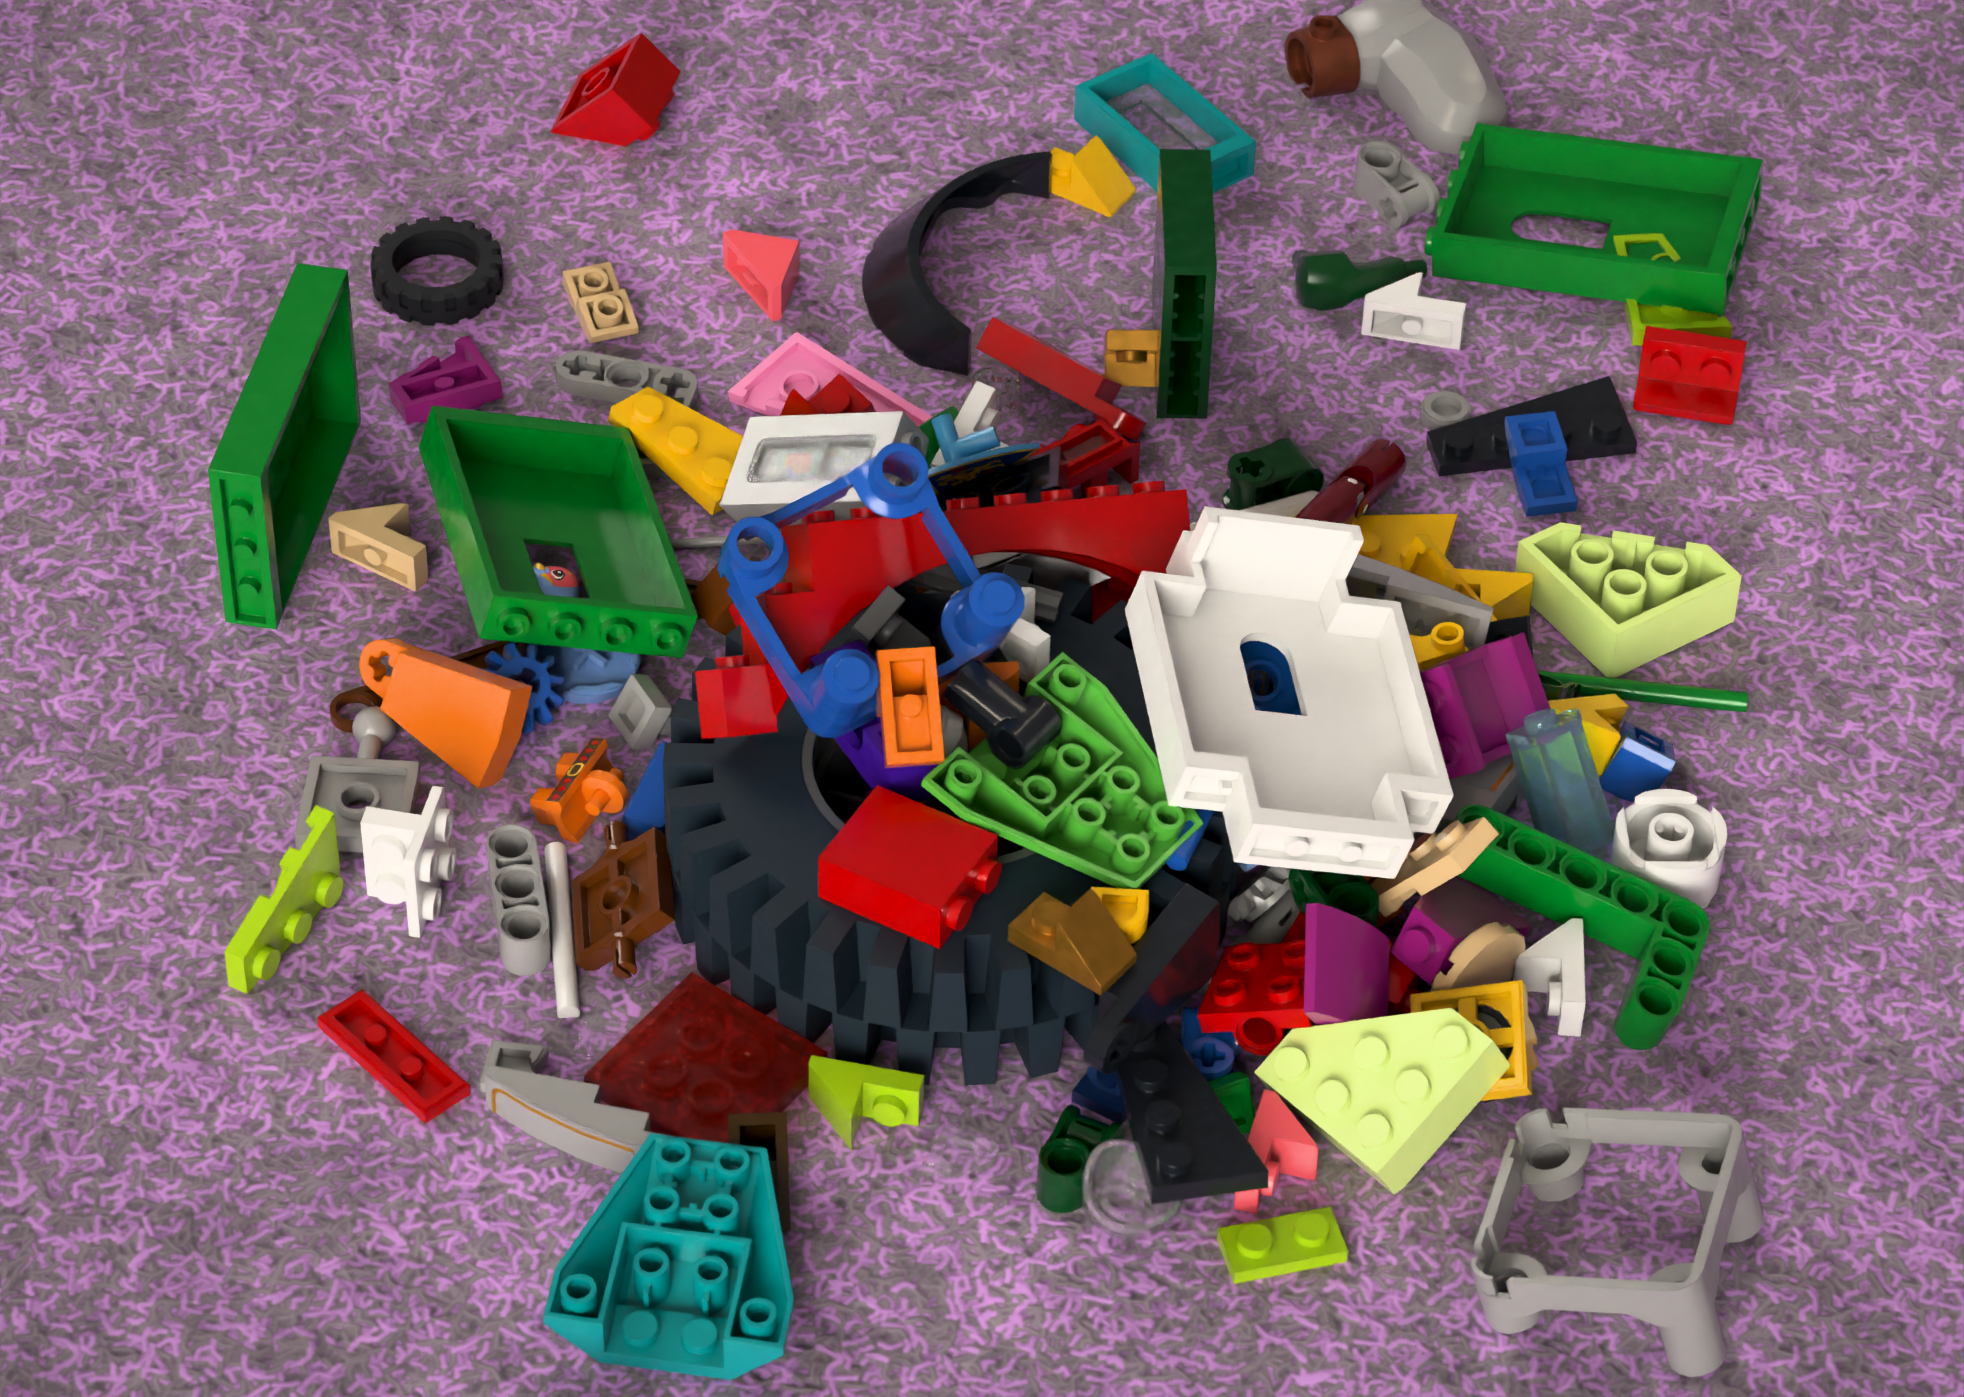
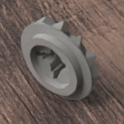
M1264 866L1262 869H1259L1229 900L1227 914L1235 924L1243 919L1251 922L1275 904L1290 889L1289 873L1292 868Z

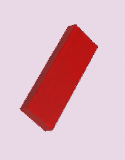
M363 989L317 1017L318 1027L425 1124L471 1094L470 1084Z

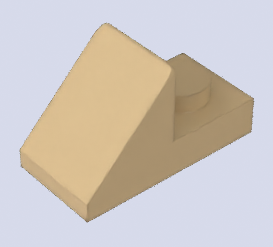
M407 503L335 512L328 518L332 553L415 592L429 580L426 545L419 543L411 537L409 505Z

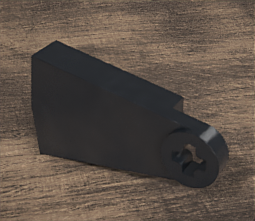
M1185 883L1133 946L1137 953L1136 963L1105 993L1099 996L1098 1024L1093 1029L1086 1043L1083 1055L1085 1063L1105 1075L1113 1073L1124 1062L1133 1047L1214 977L1220 938L1219 901Z

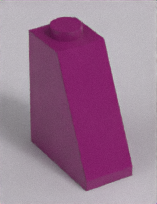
M1455 876L1419 898L1390 953L1429 985H1432L1434 978L1440 971L1447 976L1449 970L1454 965L1448 960L1452 955L1451 952L1475 930L1488 923L1498 922L1503 925L1506 922L1523 935L1525 939L1532 925L1487 889L1459 876Z

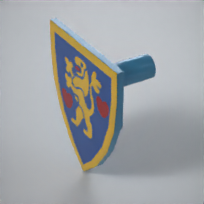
M943 414L933 418L931 422L945 464L928 469V479L934 492L937 493L1024 460L1041 447L1039 442L990 450L1001 446L994 426L959 438L951 414Z

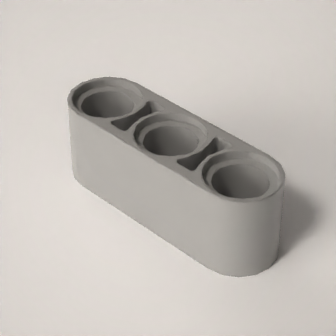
M506 824L492 830L486 840L488 880L499 952L504 968L510 973L519 976H530L546 969L551 962L549 915L535 835L525 826Z

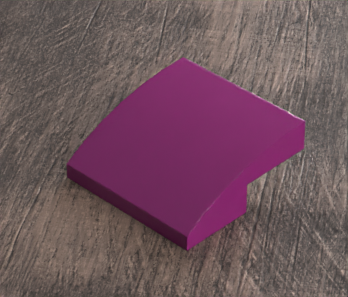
M1320 903L1306 904L1304 1014L1317 1026L1388 1016L1389 938L1371 924L1347 912Z

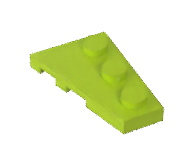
M317 805L314 806L305 821L307 826L311 827V832L300 850L289 847L281 859L279 865L282 871L271 897L265 894L258 896L224 951L228 986L248 994L260 979L264 981L269 980L275 974L284 951L291 943L300 944L303 942L310 931L312 919L323 907H333L340 898L343 890V879L340 873L335 813Z

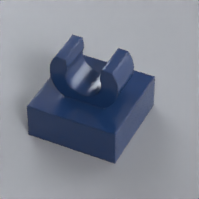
M1089 1066L1086 1074L1072 1090V1102L1114 1122L1123 1124L1127 1116L1114 1072L1105 1075Z

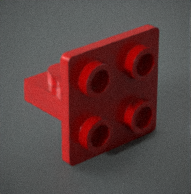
M1646 326L1633 409L1718 424H1733L1747 341Z

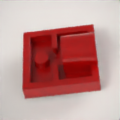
M1296 939L1287 943L1255 944L1244 942L1235 946H1226L1197 1013L1202 1033L1233 1032L1237 1043L1244 1050L1255 1055L1265 1056L1269 1055L1285 1038L1289 1028L1311 1027L1313 1021L1304 1014L1305 939Z

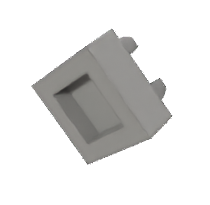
M631 673L608 716L629 746L634 750H642L652 746L658 734L668 735L671 733V711L673 708L668 703L669 698L660 692L649 675Z

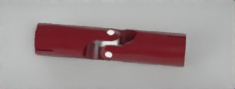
M1374 440L1337 475L1326 489L1316 495L1294 518L1352 525L1354 517L1358 519L1402 476L1406 468L1404 453L1395 443L1392 442L1390 444L1389 440Z

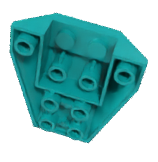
M650 1133L555 1267L543 1314V1323L598 1362L732 1380L783 1356L794 1309V1297L767 1148Z

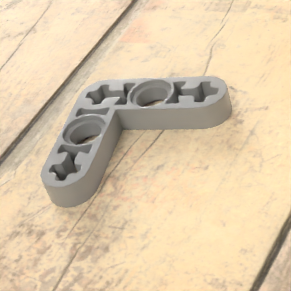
M587 351L567 352L556 361L555 371L558 388L571 395L619 403L649 386L666 396L674 388H679L674 396V400L694 410L698 401V380L693 373L682 368ZM601 374H604L603 381H601ZM624 379H632L639 383L633 387H619L615 385L616 382ZM636 447L647 479L656 478L665 473L649 458L642 459L645 454Z

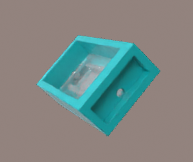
M1149 53L1075 86L1074 120L1093 137L1097 135L1108 150L1155 191L1158 189L1160 149L1210 150L1213 193L1254 175L1256 141L1153 53Z

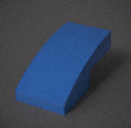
M1556 412L1505 417L1504 425L1513 476L1519 500L1526 517L1576 511L1578 500L1565 464L1568 449Z

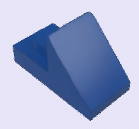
M1624 720L1619 731L1621 740L1598 780V787L1621 799L1634 802L1635 796L1661 787L1675 765L1676 759L1672 743Z

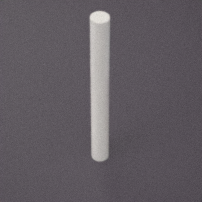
M551 842L545 846L544 853L558 1018L579 1017L580 1007L567 850L563 843Z

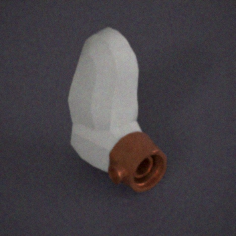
M1366 0L1338 16H1315L1310 20L1309 25L1290 32L1286 38L1285 59L1289 75L1296 85L1307 84L1308 87L1300 89L1307 98L1351 93L1357 88L1378 90L1381 99L1391 110L1402 117L1414 138L1433 151L1459 155L1462 142L1470 141L1476 123L1509 127L1504 94L1479 44L1473 36L1450 22L1427 0Z

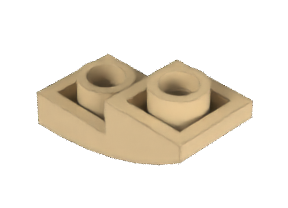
M611 262L563 271L562 284L584 334L590 343L639 333V326L625 288L620 289Z

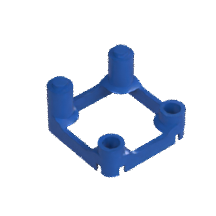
M896 442L886 445L875 457L859 465L843 477L772 513L760 517L751 516L741 519L732 527L720 551L717 569L720 578L726 576L730 583L727 593L804 723L813 733L821 737L836 738L843 736L877 718L875 691L879 685V672L875 662L867 654L855 649L837 651L824 664L815 666L802 674L799 672L756 599V596L778 584L787 570L789 561L788 547L780 529L846 496L848 490L854 487L866 507L882 517L902 519L922 511L923 517L921 520L963 590L950 598L942 612V634L955 657L937 666L938 685L955 677L960 669L973 659L975 661L978 659L980 662H983L992 656L1015 625L1024 609L1025 597L1023 591L1013 578L1004 573L994 572L981 576L939 506L935 492L928 479V465L925 457L917 448L907 443ZM884 473L899 477L905 484L910 482V480L913 483L905 487L895 486L885 478ZM758 537L767 545L769 557L762 561H751L739 552L737 541L742 538L748 541Z

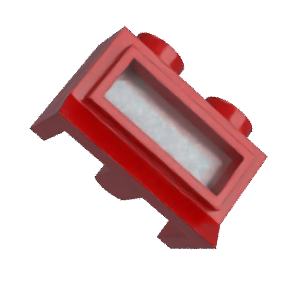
M1103 419L1088 426L1076 424L1066 432L1064 438L1048 446L1040 444L1041 448L1030 455L1034 456L1060 446L1068 463L1067 489L1081 484V492L1085 496H1087L1086 488L1107 486V470L1111 468L1130 484L1137 481L1139 476L1140 441L1129 443Z

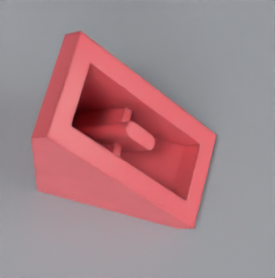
M733 229L723 232L724 267L773 322L781 319L799 277V240Z

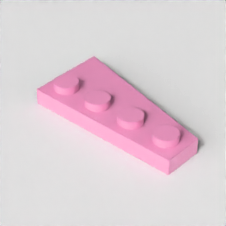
M795 332L728 391L729 401L767 416H780L785 402L793 389L809 401L840 373L873 404L876 412L904 411L917 426L933 417L798 332ZM861 450L870 454L873 452V450Z

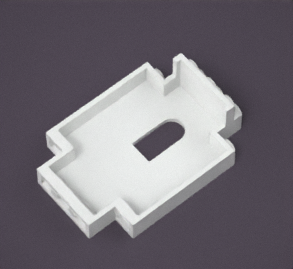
M1205 506L1194 531L1183 530L1167 565V574L1142 571L1125 608L1168 805L1222 811L1235 863L1395 879L1414 842L1412 831L1434 834L1454 796L1401 603L1349 596L1345 579L1364 542L1360 526ZM1248 641L1268 643L1277 648L1286 657L1301 715L1255 710L1241 654V644Z

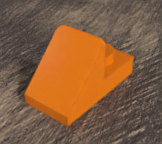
M935 646L877 650L876 667L879 672V685L876 689L877 717H881L885 768L943 764L945 759Z

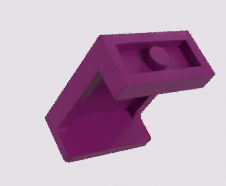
M1524 632L1483 644L1419 671L1449 779L1475 773L1484 769L1486 764L1508 754L1560 736Z

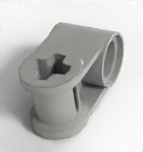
M1370 141L1360 147L1356 163L1354 190L1391 226L1398 229L1404 226L1410 217L1421 212L1430 214L1437 210L1440 195L1434 181L1428 174L1422 172L1410 162L1396 146L1385 141Z

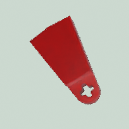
M995 317L991 318L976 349L1094 413L1093 418L1097 421L1103 419L1115 431L1138 441L1147 423L1113 403L1122 387L1120 383L1030 332Z

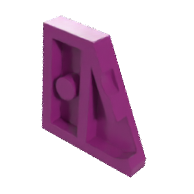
M468 336L454 342L456 352L440 362L438 357L432 355L421 362L415 370L404 373L388 383L390 400L407 425L415 422H427L432 405L459 409H476L487 402L503 398L501 380Z

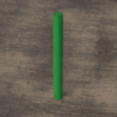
M1538 670L1539 674L1554 678L1563 684L1571 681L1580 684V696L1616 694L1620 699L1736 712H1746L1748 692Z

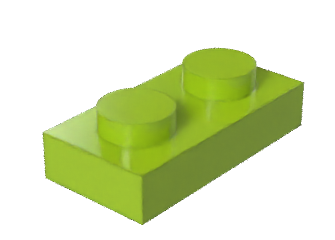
M1331 1206L1217 1228V1241L1233 1284L1347 1262L1348 1249Z

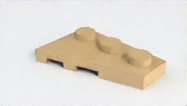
M1485 817L1465 824L1457 820L1447 826L1441 833L1437 834L1434 832V834L1425 833L1412 844L1395 879L1377 877L1370 885L1379 897L1378 912L1380 911L1386 917L1398 910L1403 902L1416 892L1422 896L1464 872L1499 834Z

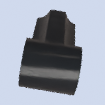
M972 659L963 666L944 692L943 697L987 734V743L993 755L1007 767L1013 769L1023 768L1061 733L1062 724L1060 717L1047 701L1035 695L1023 698L978 659L975 661Z

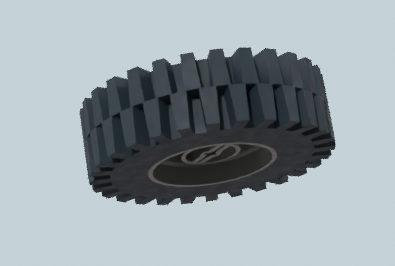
M1006 563L1003 571L1004 574L1013 579L1033 584V568ZM1066 577L1057 589V591L1063 593V598L1055 624L1035 619L1034 623L1042 631L1050 635L1049 664L1063 652L1104 684L1158 758L1125 614L1127 602L1121 599L1092 624L1091 585ZM907 582L902 583L900 587L897 586L895 590L905 598L899 615L906 621L925 606L942 615L944 607L951 596L941 592L918 594L917 587ZM871 604L856 614L822 648L819 654L845 645L852 627ZM741 624L726 635L725 657L744 655ZM705 657L695 671L716 669L715 660ZM695 671L692 673V700L678 698L671 715V743H664L663 756L665 835L667 853L671 861L675 926L682 944L695 942L697 970L710 987L730 979L732 1009L753 1025L777 1008L780 1043L802 1054L809 1050L831 1024H833L836 1060L869 1065L881 1040L896 1042L899 1071L924 1075V1085H929L935 1048H961L965 1086L995 1084L1000 1044L1015 1043L1030 1078L1058 1072L1064 1028L1084 1051L1089 1036L1098 1024L1100 995L1008 941V925L1043 892L1071 907L1091 887H1116L998 836L997 861L1001 862L1002 871L997 885L990 894L983 893L973 906L966 926L961 931L954 930L940 949L819 898L818 857L866 799L859 796L872 789L834 738L821 737L808 728L789 696L777 715L778 732L702 739ZM1019 678V695L1023 697L1028 683ZM935 796L919 802L964 821ZM1215 811L1185 870H1173L1165 863L1140 888V890H1149L1147 929L1185 883L1219 901L1220 938L1218 951L1226 933L1228 902L1235 893L1237 863L1233 859L1222 811Z

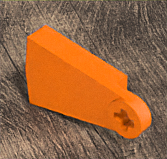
M394 637L374 640L364 647L359 659L360 674L364 683L383 698L380 710L476 788L492 786L502 779L521 737L533 686L407 644L401 639ZM389 656L388 664L393 667L392 674L385 675L387 667L381 663V657Z

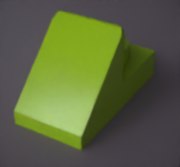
M811 1055L808 1063L809 1098L851 1151L862 1116L874 1118L878 1123L889 1127H896L902 1123L919 1126L924 1110V1075Z

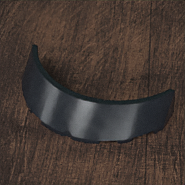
M1052 153L1023 154L977 167L952 180L900 214L876 238L873 243V249L866 257L864 263L862 292L873 324L903 351L905 357L919 366L968 376L971 370L972 331L968 326L950 314L935 298L924 279L920 264V254L938 217L949 209L986 208L994 204L1001 195L1011 193L1049 199L1052 182Z

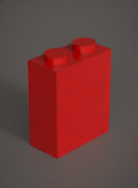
M877 785L818 857V897L940 949L954 930L961 931L966 926L973 906L983 893L990 894L997 885L1002 871V864L997 861L998 835Z

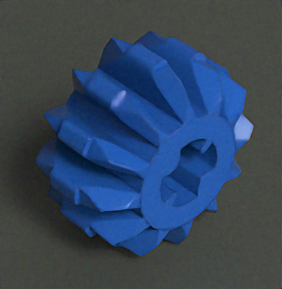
M511 642L504 646L503 656L491 651L484 658L488 669L483 670L513 680L519 678L525 684L533 686L522 728V733L527 735L534 731L535 721L546 726L553 720L552 712L549 708H559L563 705L564 698L552 689H556L564 684L565 679L560 674H548L547 670L555 663L553 656L545 657L540 663L535 660L538 652L536 644H529L521 657L518 647L514 642Z

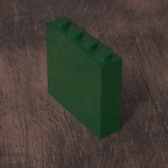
M1160 149L1152 282L1153 330H1158V351L1155 354L1157 418L1207 419L1217 274L1210 150Z

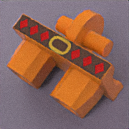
M591 737L581 753L565 752L556 764L555 775L559 783L555 789L538 788L530 799V806L537 821L541 824L557 826L562 839L578 844L601 811L610 814L618 813L628 801V790L622 782L625 775L621 770L614 768L608 760V744L605 738Z

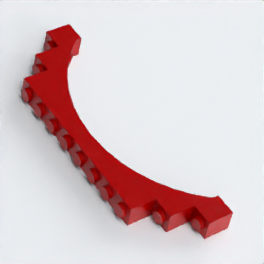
M1164 481L1132 484L1133 494L1120 495L1119 485L1086 488L1087 498L1074 499L1073 489L1040 492L1041 502L1028 504L1026 493L993 496L994 507L980 508L979 497L946 500L947 511H943L969 556L992 552L1027 553L1059 558L1097 570L1133 589L1142 571L1167 574V565L1183 530L1191 531L1187 489L1165 491ZM867 507L850 509L851 520L835 521L834 510L816 511L801 518L802 524L786 526L781 529V534L787 544L789 553L788 567L785 572L786 582L776 584L771 589L761 593L756 599L801 674L808 668L809 658L818 655L822 648L856 614L876 600L887 585L893 589L924 571L947 563L921 520L923 517L922 511L907 518L891 519L875 514ZM741 615L740 624L744 655L715 658L716 669L695 671L702 739L778 732L777 715L787 700L788 694Z

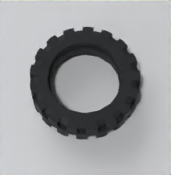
M440 216V220L430 221L429 217L416 219L415 224L408 225L407 222L395 227L394 233H385L379 239L380 246H374L371 253V279L375 299L377 302L382 301V308L390 314L395 313L399 315V319L406 322L417 321L421 322V325L435 326V323L451 325L459 323V320L464 318L469 320L480 315L482 309H489L495 303V296L500 295L503 290V260L500 244L497 240L492 241V234L485 228L479 230L475 228V223L463 219L460 223L453 221V217ZM428 255H452L467 260L477 268L471 276L463 281L445 287L416 285L398 275L403 266L414 259Z

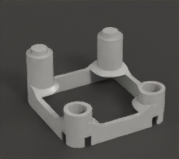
M1548 1108L1536 1109L1525 1114L1515 1125L1519 1140L1518 1145L1515 1139L1509 1138L1474 1244L1477 1258L1471 1257V1268L1475 1278L1474 1283L1488 1323L1498 1332L1513 1334L1523 1332L1534 1326L1543 1315V1310L1627 1314L1658 1326L1667 1361L1670 1367L1678 1374L1695 1377L1703 1376L1716 1370L1722 1365L1727 1350L1715 1306L1720 1261L1725 1243L1742 1242L1753 1237L1760 1231L1764 1223V1212L1743 1130L1739 1122L1730 1116L1722 1114L1563 1108L1567 1124L1552 1123ZM1593 1144H1636L1683 1148L1678 1165L1680 1176L1687 1185L1697 1191L1705 1221L1693 1263H1677L1666 1266L1656 1271L1646 1281L1547 1275L1543 1265L1533 1257L1518 1253H1502L1500 1250L1521 1186L1523 1184L1528 1185L1532 1194L1539 1200L1546 1202L1563 1201L1572 1197L1580 1191L1585 1182L1583 1166L1589 1157Z

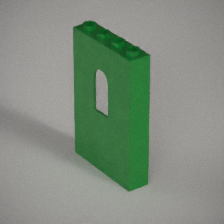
M1476 123L1470 141H1463L1461 144L1458 160L1459 169H1452L1450 172L1447 187L1448 197H1441L1436 213V227L1429 226L1427 230L1425 255L1432 256V276L1621 302H1626V299L1637 300L1638 304L1659 307L1667 305L1683 308V310L1724 315L1761 201L1763 159ZM1531 214L1611 224L1602 249L1526 239L1515 234L1511 228L1515 220ZM1662 233L1681 258L1676 262L1670 256L1651 260L1653 256L1666 252L1657 241L1625 244L1627 256H1620L1616 254L1613 236Z
M297 263L208 468L225 620L228 623L270 629L278 628L360 426L361 414L348 270Z
M432 405L419 450L479 639L683 658L698 615L629 428ZM525 543L572 548L589 599L545 595L539 587Z

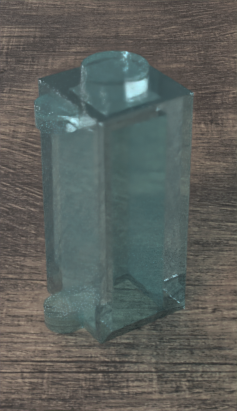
M1545 709L1526 716L1523 719L1525 725L1505 735L1535 829L1586 853H1590L1612 842L1615 824L1611 819L1582 726L1580 710L1570 709L1556 714L1554 709Z

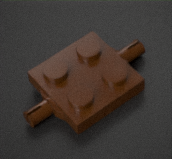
M612 821L610 826L606 825L604 828L606 838L604 855L591 868L571 880L575 963L585 971L598 970L613 960V974L618 978L626 979L632 977L631 973L633 975L637 973L635 955L637 945L675 921L671 861L667 853L666 835L660 830L652 827L634 840L628 841V826L622 821Z

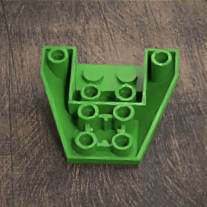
M1062 652L1028 683L1023 698L1030 695L1041 697L1059 715L1062 724L1061 733L1021 769L1007 767L998 760L990 750L986 738L969 754L960 747H957L945 758L943 764H939L923 778L921 786L966 822L1116 888L1140 889L1170 860L1172 854L1203 826L1204 822L1194 808L1168 805L1160 765L1156 755L1107 687ZM1191 820L1194 825L1177 840L1185 822Z

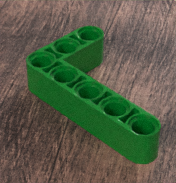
M1470 804L1461 808L1453 822L1459 820L1462 824L1485 817L1499 834L1469 867L1457 876L1562 925L1571 918L1583 919L1584 935L1636 958L1635 967L1614 1021V1030L1621 1042L1631 1049L1646 1050L1659 1045L1681 1010L1709 933L1710 921L1706 912L1686 898L1489 807Z

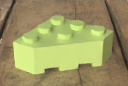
M1561 522L1518 541L1515 572L1533 573L1530 604L1605 677L1616 678L1734 622L1742 575L1709 545L1686 542L1685 549L1654 545L1655 537L1614 530L1612 538L1582 534L1581 525Z
M1445 1008L1292 1029L1254 1073L1268 1090L1275 1091L1289 1109L1389 1191L1396 1194L1410 1182L1511 1065L1492 1039L1454 1009Z

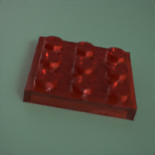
M691 972L584 1074V1082L600 1085V1100L610 1106L650 1113V1127L654 1133L728 1143L727 1114L783 1112L809 1086L808 1063L811 1055L828 1058V1052Z

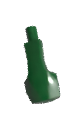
M1296 250L1292 255V265L1296 270L1295 287L1297 299L1302 307L1321 311L1343 308L1354 300L1365 297L1370 292L1416 273L1423 272V278L1427 276V265L1423 259L1404 261L1401 258L1389 256L1366 263H1353L1345 252L1340 250H1320L1314 252Z

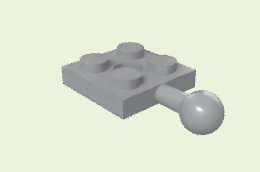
M371 706L364 708L354 718L352 731L354 738L359 743L357 758L311 755L294 833L296 849L302 847L311 832V827L307 826L305 821L315 805L335 813L338 851L363 853L360 822L366 807L352 809L347 807L348 804L355 801H365L370 803L368 807L414 814L421 780L420 761L379 759L381 748L387 746L392 741L396 731L395 721L380 710V707Z

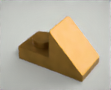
M1107 330L1103 337L1104 375L1120 383L1122 386L1155 387V354L1158 351V330Z
M1089 889L1071 907L1043 892L1008 925V941L1100 996L1137 961V953L1097 893L1092 889Z

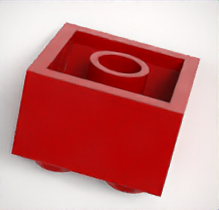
M639 33L579 74L550 132L620 146H627L636 139L643 142L650 138L659 128L661 121L658 117L661 111L674 98L675 92L672 88L681 71L644 34Z

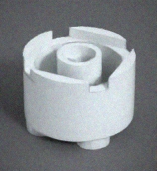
M1655 789L1635 796L1634 804L1625 810L1623 806L1617 815L1609 863L1686 898L1702 909L1707 907L1719 886L1727 841V827L1722 815L1713 806L1711 812L1697 804V796L1682 790Z

